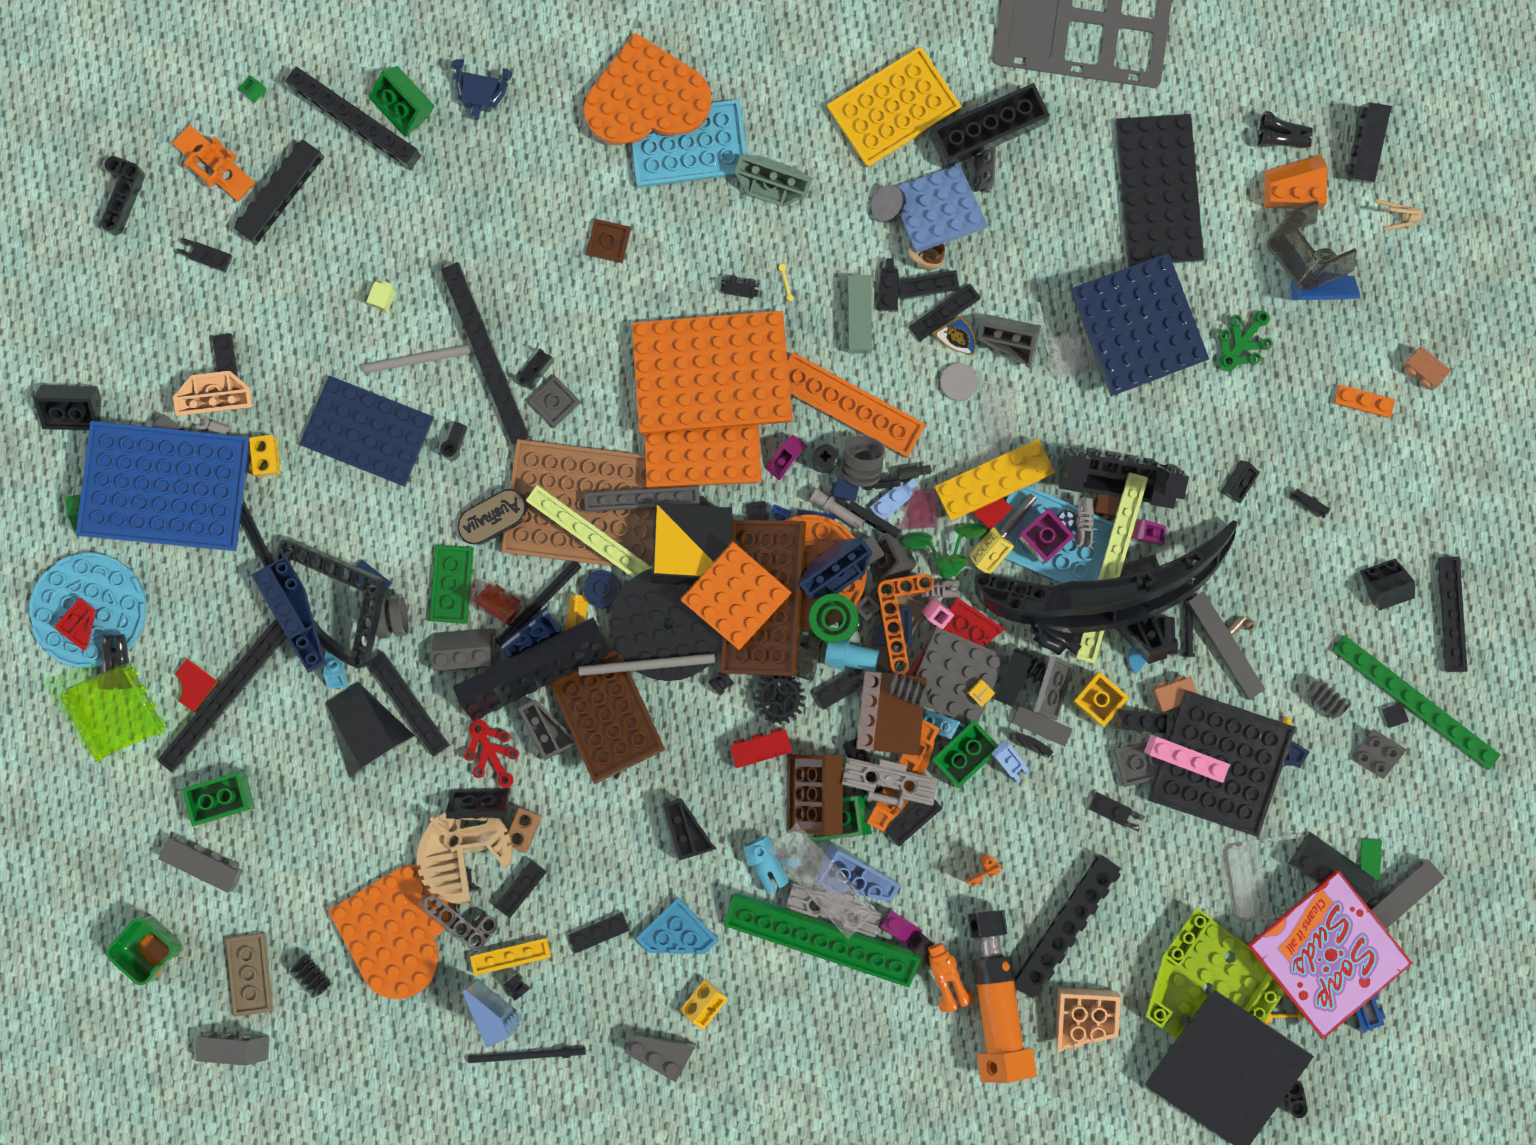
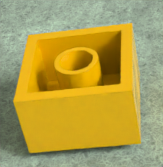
M1096 672L1072 699L1071 703L1099 727H1105L1117 713V709H1120L1128 700L1129 696L1101 672Z

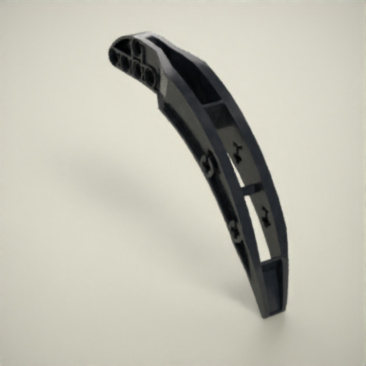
M1231 521L1216 536L1187 554L1140 573L1112 579L1070 581L1055 586L1023 582L988 573H979L974 578L975 594L989 611L1001 618L1031 625L1033 622L1035 626L1037 620H1039L1043 627L1065 633H1088L1128 626L1174 607L1206 584L1219 568L1234 542L1237 521ZM1193 560H1197L1195 566L1191 568ZM1191 578H1195L1193 585L1189 584ZM1145 580H1148V582L1146 583V589L1142 590L1143 582H1145Z

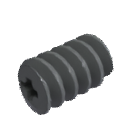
M896 671L889 686L890 695L897 691V698L905 695L904 701L907 702L912 698V705L919 701V708H922L932 688L928 691V684L920 687L919 680L913 684V677L906 681V674L899 678V671Z
M1320 677L1308 688L1309 694L1307 698L1315 697L1313 704L1321 702L1319 709L1327 707L1326 715L1333 712L1331 717L1333 720L1340 717L1349 708L1351 703L1346 704L1347 699H1340L1341 694L1338 692L1334 693L1335 689L1332 687L1328 688V683H1322V678Z

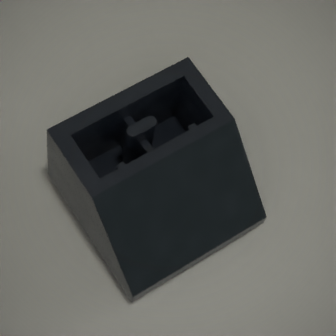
M1396 558L1360 571L1370 600L1379 611L1415 598V581Z

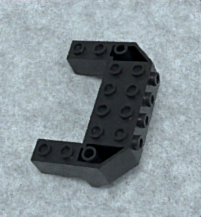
M1070 446V449H1064L1059 473V489L1081 493L1086 491L1121 498L1127 475L1130 472L1148 477L1142 502L1174 509L1176 498L1183 500L1185 498L1189 476L1177 465L1166 463V465L1159 464L1155 459L1144 457L1143 460H1139L1134 455L1125 454L1124 457H1121L1112 451H1106L1104 454L1095 448L1087 447V450H1082V448ZM1111 462V465L1109 467H1105L1104 463ZM1128 465L1130 466L1129 470L1125 471L1123 469V466ZM1142 469H1148V473L1143 474Z

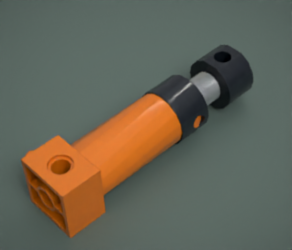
M1005 910L967 914L970 938H979L981 947L980 959L973 960L986 1052L977 1054L980 1081L987 1083H1010L1037 1077L1033 1048L1023 1047L1012 956H1004L1000 945V935L1008 934Z

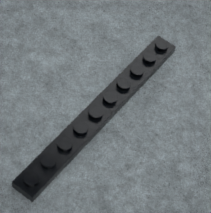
M456 262L442 268V274L511 444H516L517 439L526 440L531 438L460 263Z
M276 619L158 758L157 761L171 773L178 769L287 638Z

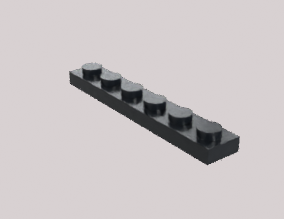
M1460 556L1439 557L1438 569L1445 673L1468 672Z
M381 652L370 660L369 667L432 756L435 757L450 746L449 742L385 652Z

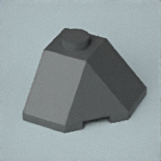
M885 533L877 542L884 552V556L877 559L876 564H872L871 573L879 586L882 581L906 577L917 564L907 547L903 546L901 542L889 533Z

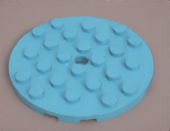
M98 553L77 554L56 562L38 580L32 592L29 605V617H31L33 627L31 628L37 642L46 650V653L61 663L81 668L102 666V641L104 635L112 634L114 648H116V635L125 634L129 651L140 637L147 615L145 593L134 572L119 560ZM79 598H83L97 609L86 651L80 649L54 628Z

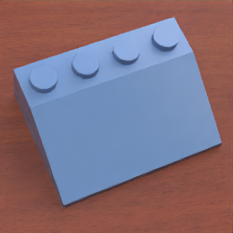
M481 980L474 981L462 991L486 1048L509 1038L520 1026L521 1017L517 1010L514 1011L510 1004Z

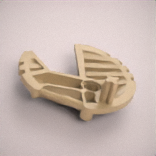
M445 812L439 817H431L429 819L431 823H429L428 828L425 830L417 851V866L421 867L418 873L419 876L425 879L422 880L423 884L431 887L428 890L433 895H441L442 897L438 898L443 901L462 904L471 901L464 853L490 850L500 864L507 869L511 865L513 848L511 844L509 845L511 842L510 834L505 836L508 830L499 818L446 819ZM462 820L487 821V823L464 828ZM458 838V843L452 846L453 841Z

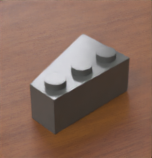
M985 314L980 322L978 340L997 351L1001 350L1013 360L1017 359L1026 364L1025 366L1030 369L1035 360L1041 326Z
M216 1031L205 1032V1035L196 1038L195 1061L247 1066L268 1060L269 1035H234V1033L217 1035Z
M635 1032L624 1053L676 1082L695 1049L696 1043Z

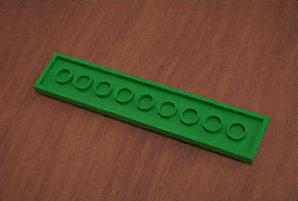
M734 892L724 922L725 927L910 988L922 955H916L911 950Z

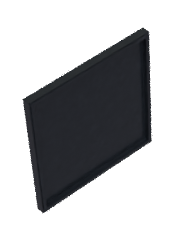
M1213 988L1148 1078L1145 1086L1232 1145H1251L1314 1056Z

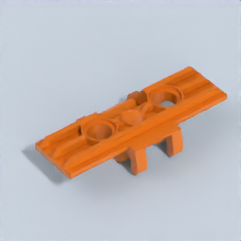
M191 125L187 126L172 142L177 149L188 157L184 162V166L191 168L206 182L208 187H213L217 183L239 202L256 182L233 163L236 160V155L231 150L225 149L215 136L212 137L213 143L211 144ZM202 147L200 151L196 152L197 148ZM202 160L214 170V173L210 176L197 163ZM226 171L232 172V177L229 180L223 179V174Z

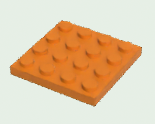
M732 541L681 597V601L740 650L792 592Z

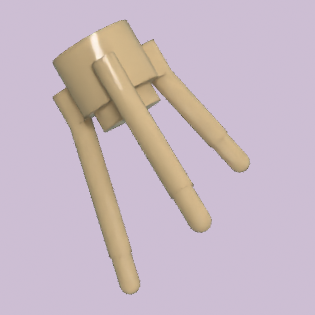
M1378 199L1374 200L1375 203L1390 206L1389 211L1402 213V219L1406 221L1405 223L1386 226L1383 228L1385 231L1401 227H1413V223H1419L1422 219L1421 208H1413V206H1405Z

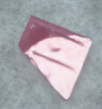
M935 489L915 490L905 518L901 523L900 530L938 527Z

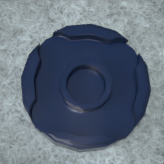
M605 570L595 571L585 580L583 588L584 597L587 602L593 607L600 609L613 606L618 594L622 590L619 579L612 572Z

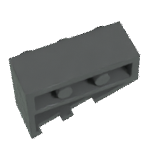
M536 699L518 708V712L544 762L576 746L573 736Z

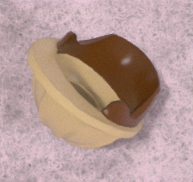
M941 244L918 253L915 252L913 245H911L908 253L920 268L927 271L934 270L944 263L945 245Z

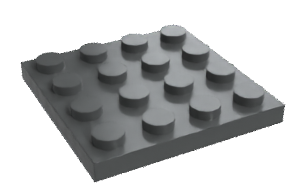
M935 626L914 675L926 677L927 690L929 691L932 688L924 706L967 724H970L973 720L978 723L986 703L981 707L967 692L980 679L993 689L1007 656Z

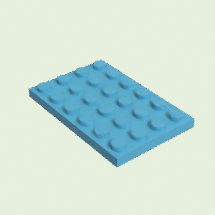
M740 100L713 102L706 121L689 134L683 133L674 137L652 131L643 140L637 143L632 142L637 187L735 176L740 154H747Z
M1030 486L1008 495L1006 502L1013 509L1004 517L1003 521H1000L995 526L998 532L1029 494L1034 495L1037 500L1005 538L1014 545V548L1004 559L1060 584L1070 581L1098 580L1113 528V522L1094 514L1092 548L1085 547L1084 543L1081 547L1076 546L1074 537L1043 565L1017 536L1048 508L1056 516L1063 510H1070L1077 518L1078 507ZM1076 523L1069 529L1074 536L1076 535Z

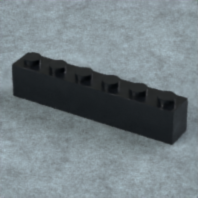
M303 139L296 143L292 153L284 158L278 171L271 175L268 184L260 189L255 201L248 205L245 214L237 219L234 229L257 246L324 159L322 153Z

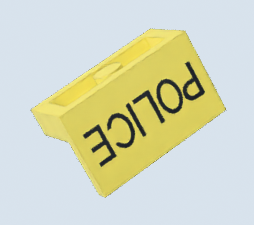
M992 527L969 556L977 568L991 574L1014 548V545L1003 538L995 527Z

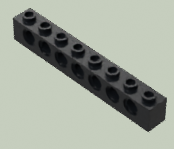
M297 66L286 78L285 82L292 90L410 171L420 159L421 154L417 148Z
M1097 855L1015 976V987L1032 999L1041 994L1044 988L1042 985L1046 979H1051L1055 972L1053 969L1056 964H1060L1066 956L1064 953L1068 947L1071 948L1076 942L1077 938L1075 936L1079 930L1082 932L1088 924L1086 920L1090 914H1095L1099 907L1097 904L1100 899H1104L1110 891L1108 888L1111 883H1115L1121 875L1119 873L1121 870L1119 866L1103 855ZM1099 873H1103L1105 880L1103 883L1098 884L1096 877ZM1092 889L1094 896L1092 899L1087 900L1085 893L1087 890ZM1081 905L1083 912L1081 915L1076 916L1074 909L1076 906ZM1066 922H1071L1072 929L1069 932H1064L1063 925ZM1055 938H1060L1061 945L1058 948H1053L1052 941ZM1048 954L1050 956L1049 963L1042 964L1041 957ZM1038 971V979L1030 980L1031 972Z

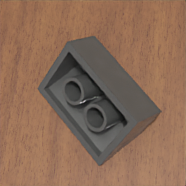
M492 628L434 633L432 645L433 671L493 667Z

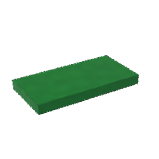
M435 545L429 621L468 624L474 548Z

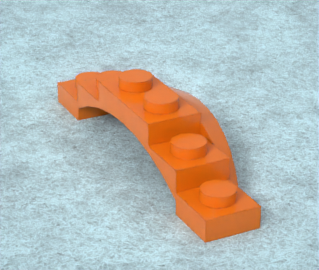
M923 719L919 756L902 754L898 764L907 765V772L924 775L933 752L934 739L940 728ZM905 781V790L913 791L914 784L911 781ZM884 787L881 793L896 798L899 796L898 792ZM904 800L901 809L895 805L877 801L867 823L884 832L889 822L902 811L909 801Z

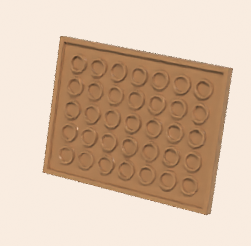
M517 439L510 489L523 494L527 500L534 488L539 485L651 566L654 508L585 512L584 492L647 489L645 455ZM528 503V511L524 521L504 533L502 553L617 567L530 503Z

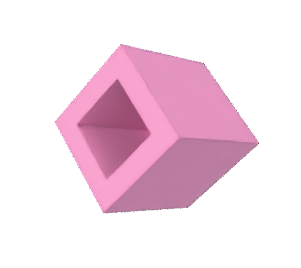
M934 597L921 611L930 622L941 629L954 616L947 606Z

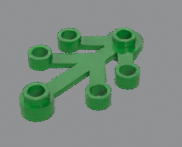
M1258 311L1254 315V323L1243 337L1240 327L1242 317L1234 315L1230 318L1229 322L1232 326L1235 344L1231 352L1228 341L1231 337V332L1227 329L1219 332L1218 338L1221 341L1222 355L1218 359V365L1223 371H1232L1237 365L1241 364L1256 365L1261 361V355L1257 352L1252 353L1250 356L1237 357L1241 351L1268 350L1272 347L1273 341L1270 338L1249 342L1257 330L1269 322L1270 316L1266 311ZM1260 315L1265 316V321L1260 319ZM1233 318H1237L1239 323L1235 324ZM1222 333H1226L1227 338H1223ZM1267 341L1269 347L1264 346L1263 342ZM1252 356H1256L1258 361H1253ZM1226 359L1231 360L1230 365L1225 362Z

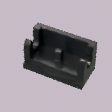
M539 348L538 352L516 379L532 390L553 364V357Z

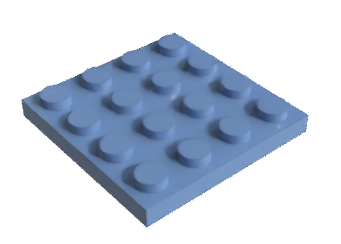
M960 164L897 186L902 189L906 196V205H904V211L900 218L916 253L987 228L986 220Z

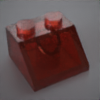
M489 584L473 601L503 623L510 625L523 608L520 605L521 600L514 595L508 597L504 594L506 590L498 584L495 586Z

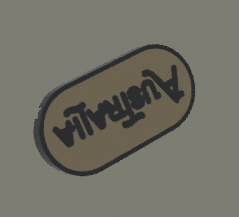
M504 489L470 507L459 518L458 533L460 537L468 544L482 545L518 526L524 521L528 511L526 498L516 490Z

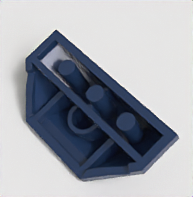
M862 537L841 540L811 561L798 583L809 598L841 592L865 574L873 552Z

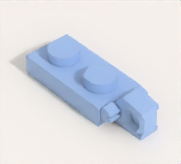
M914 478L907 484L902 481L899 487L892 488L869 509L880 518L887 519L911 499V496L914 495L911 490L918 485L917 481Z

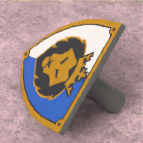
M962 315L932 332L946 347L964 354L974 355L976 348L973 329Z

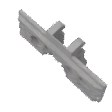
M847 758L841 785L868 791L867 801L883 802L895 805L901 809L904 800L933 806L938 779L907 772V765L879 759L877 765ZM868 772L875 774L873 783L866 780ZM905 781H911L914 784L913 791L905 790ZM880 786L894 789L895 792L899 793V796L896 798L874 793V790Z
M794 883L785 907L787 910L817 919L819 914H823L844 921L841 928L872 938L876 936L883 915L882 913L851 903L853 895L849 893L845 895L826 888L824 894ZM812 900H818L821 903V907L818 910L813 911L810 909L809 904ZM852 912L858 915V920L854 924H850L847 921V915Z

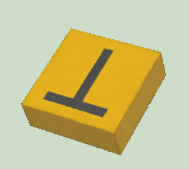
M982 679L967 692L981 707L995 694Z

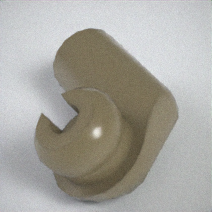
M1237 617L1227 629L1233 636L1239 629L1253 630L1255 622L1251 618Z

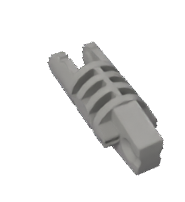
M1081 498L1079 500L1076 518V546L1081 547L1084 543L1085 547L1092 548V528L1094 522L1092 498Z
M934 581L930 592L911 596L923 599L933 597L959 598L961 597L959 590L945 589L958 588L960 581ZM920 582V586L928 588L930 582Z

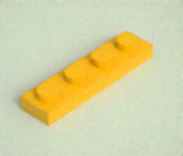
M546 937L471 955L470 960L475 976L550 958L551 952Z

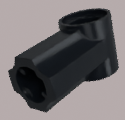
M451 421L445 441L440 446L442 455L449 461H454L460 456V448L468 429L466 425L456 421ZM449 447H454L455 450L452 454H446V450Z
M1158 617L1157 624L1168 646V655H1177L1178 640L1175 638V617Z

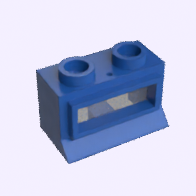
M1378 994L1353 1014L1359 1022V1026H1356L1357 1030L1362 1033L1385 1025L1383 1021L1386 1018L1385 1013L1381 1007L1378 1008L1376 1002L1379 999Z

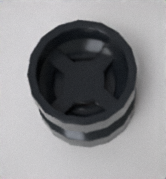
M721 671L716 678L708 681L720 696L725 693L727 687L735 684L727 674H722Z
M520 973L503 984L506 990H510L514 1001L530 990L528 984H524L522 981L523 977Z

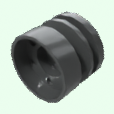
M857 436L849 439L845 444L842 466L843 478L850 484L861 487L872 486L878 483L881 479L885 455L883 444L877 439L868 436Z

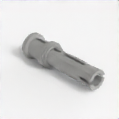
M819 487L809 500L810 503L814 502L822 507L824 512L830 511L857 530L861 528L865 521L835 502L833 496L829 497L821 492Z

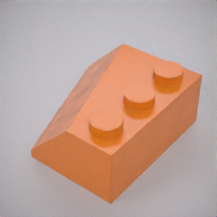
M1322 155L1265 171L1264 208L1321 210L1327 204V165Z

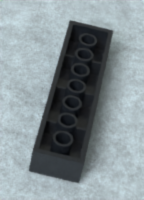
M594 617L453 686L459 705L475 721L482 719L493 711L500 710L511 702L518 701L527 694L536 692L545 685L554 683L555 680L563 676L570 675L573 671L579 669V666H586L591 662L606 657L612 651Z

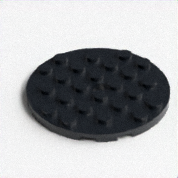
M650 568L637 574L622 588L615 600L611 613V634L616 649L625 662L714 654V657L717 656L723 644V636L681 601V597L693 584L651 583ZM667 618H671L674 621V626L671 629L663 625V621ZM709 664L636 671L652 679L676 681L696 675Z

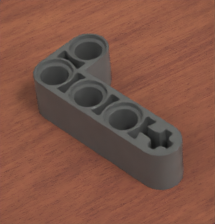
M424 895L419 901V907L424 913L470 949H482L498 928L497 920L489 915L480 916L471 925L436 896ZM427 901H432L431 904L438 909L435 910L428 907ZM444 911H447L449 917L446 921L443 922L441 920V914ZM489 919L490 927L485 930L483 923ZM462 923L464 926L463 931L458 934L456 927ZM477 935L478 942L472 946L471 938Z

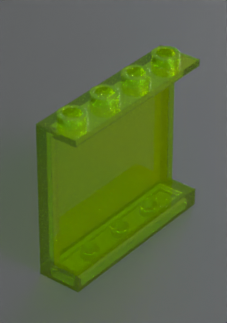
M130 662L65 688L59 695L96 763L104 760L108 754L156 734L162 736L166 727L163 718L159 717L156 712L155 703L152 700L150 701L147 696L146 686L140 683L138 672L134 666H131Z

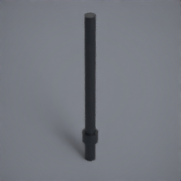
M563 1046L562 1049L468 1055V1063L562 1057V1059L571 1058V1056L586 1055V1047L570 1048V1046Z

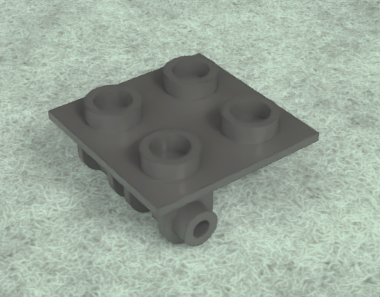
M996 146L980 153L974 160V192L983 189L984 193H989L990 189H992V184L995 180Z
M1375 729L1367 730L1364 735L1366 738L1350 759L1384 779L1407 749Z

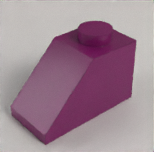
M794 434L791 435L781 445L765 469L780 480L799 459L807 445Z
M1136 520L1130 541L1165 545L1166 526L1148 520Z
M889 909L880 924L881 928L907 944L919 931H923L891 909Z

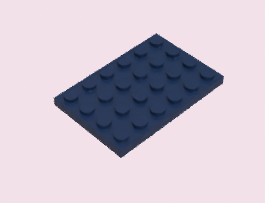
M329 375L299 445L406 487L435 417Z

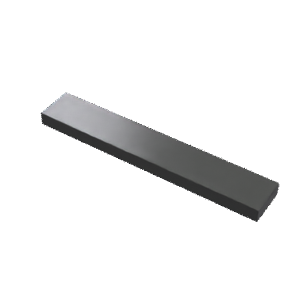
M699 486L584 492L585 512L652 509L655 503L700 505Z
M1202 591L1186 601L1247 700L1264 691V686L1205 592Z

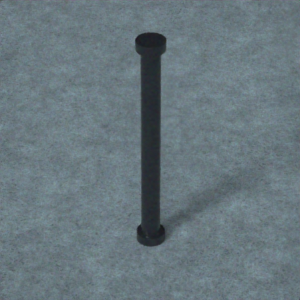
M1193 594L1185 599V653H1183V657H1195V653H1193V612L1186 603V601L1193 598Z

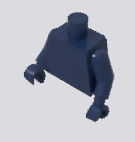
M455 59L453 61V69L456 70L455 80L458 99L462 101L464 107L470 108L468 117L473 120H479L481 111L491 112V109L495 108L505 96L508 86L507 81L511 80L512 72L503 68L502 80L499 81L496 78L462 72L464 59Z

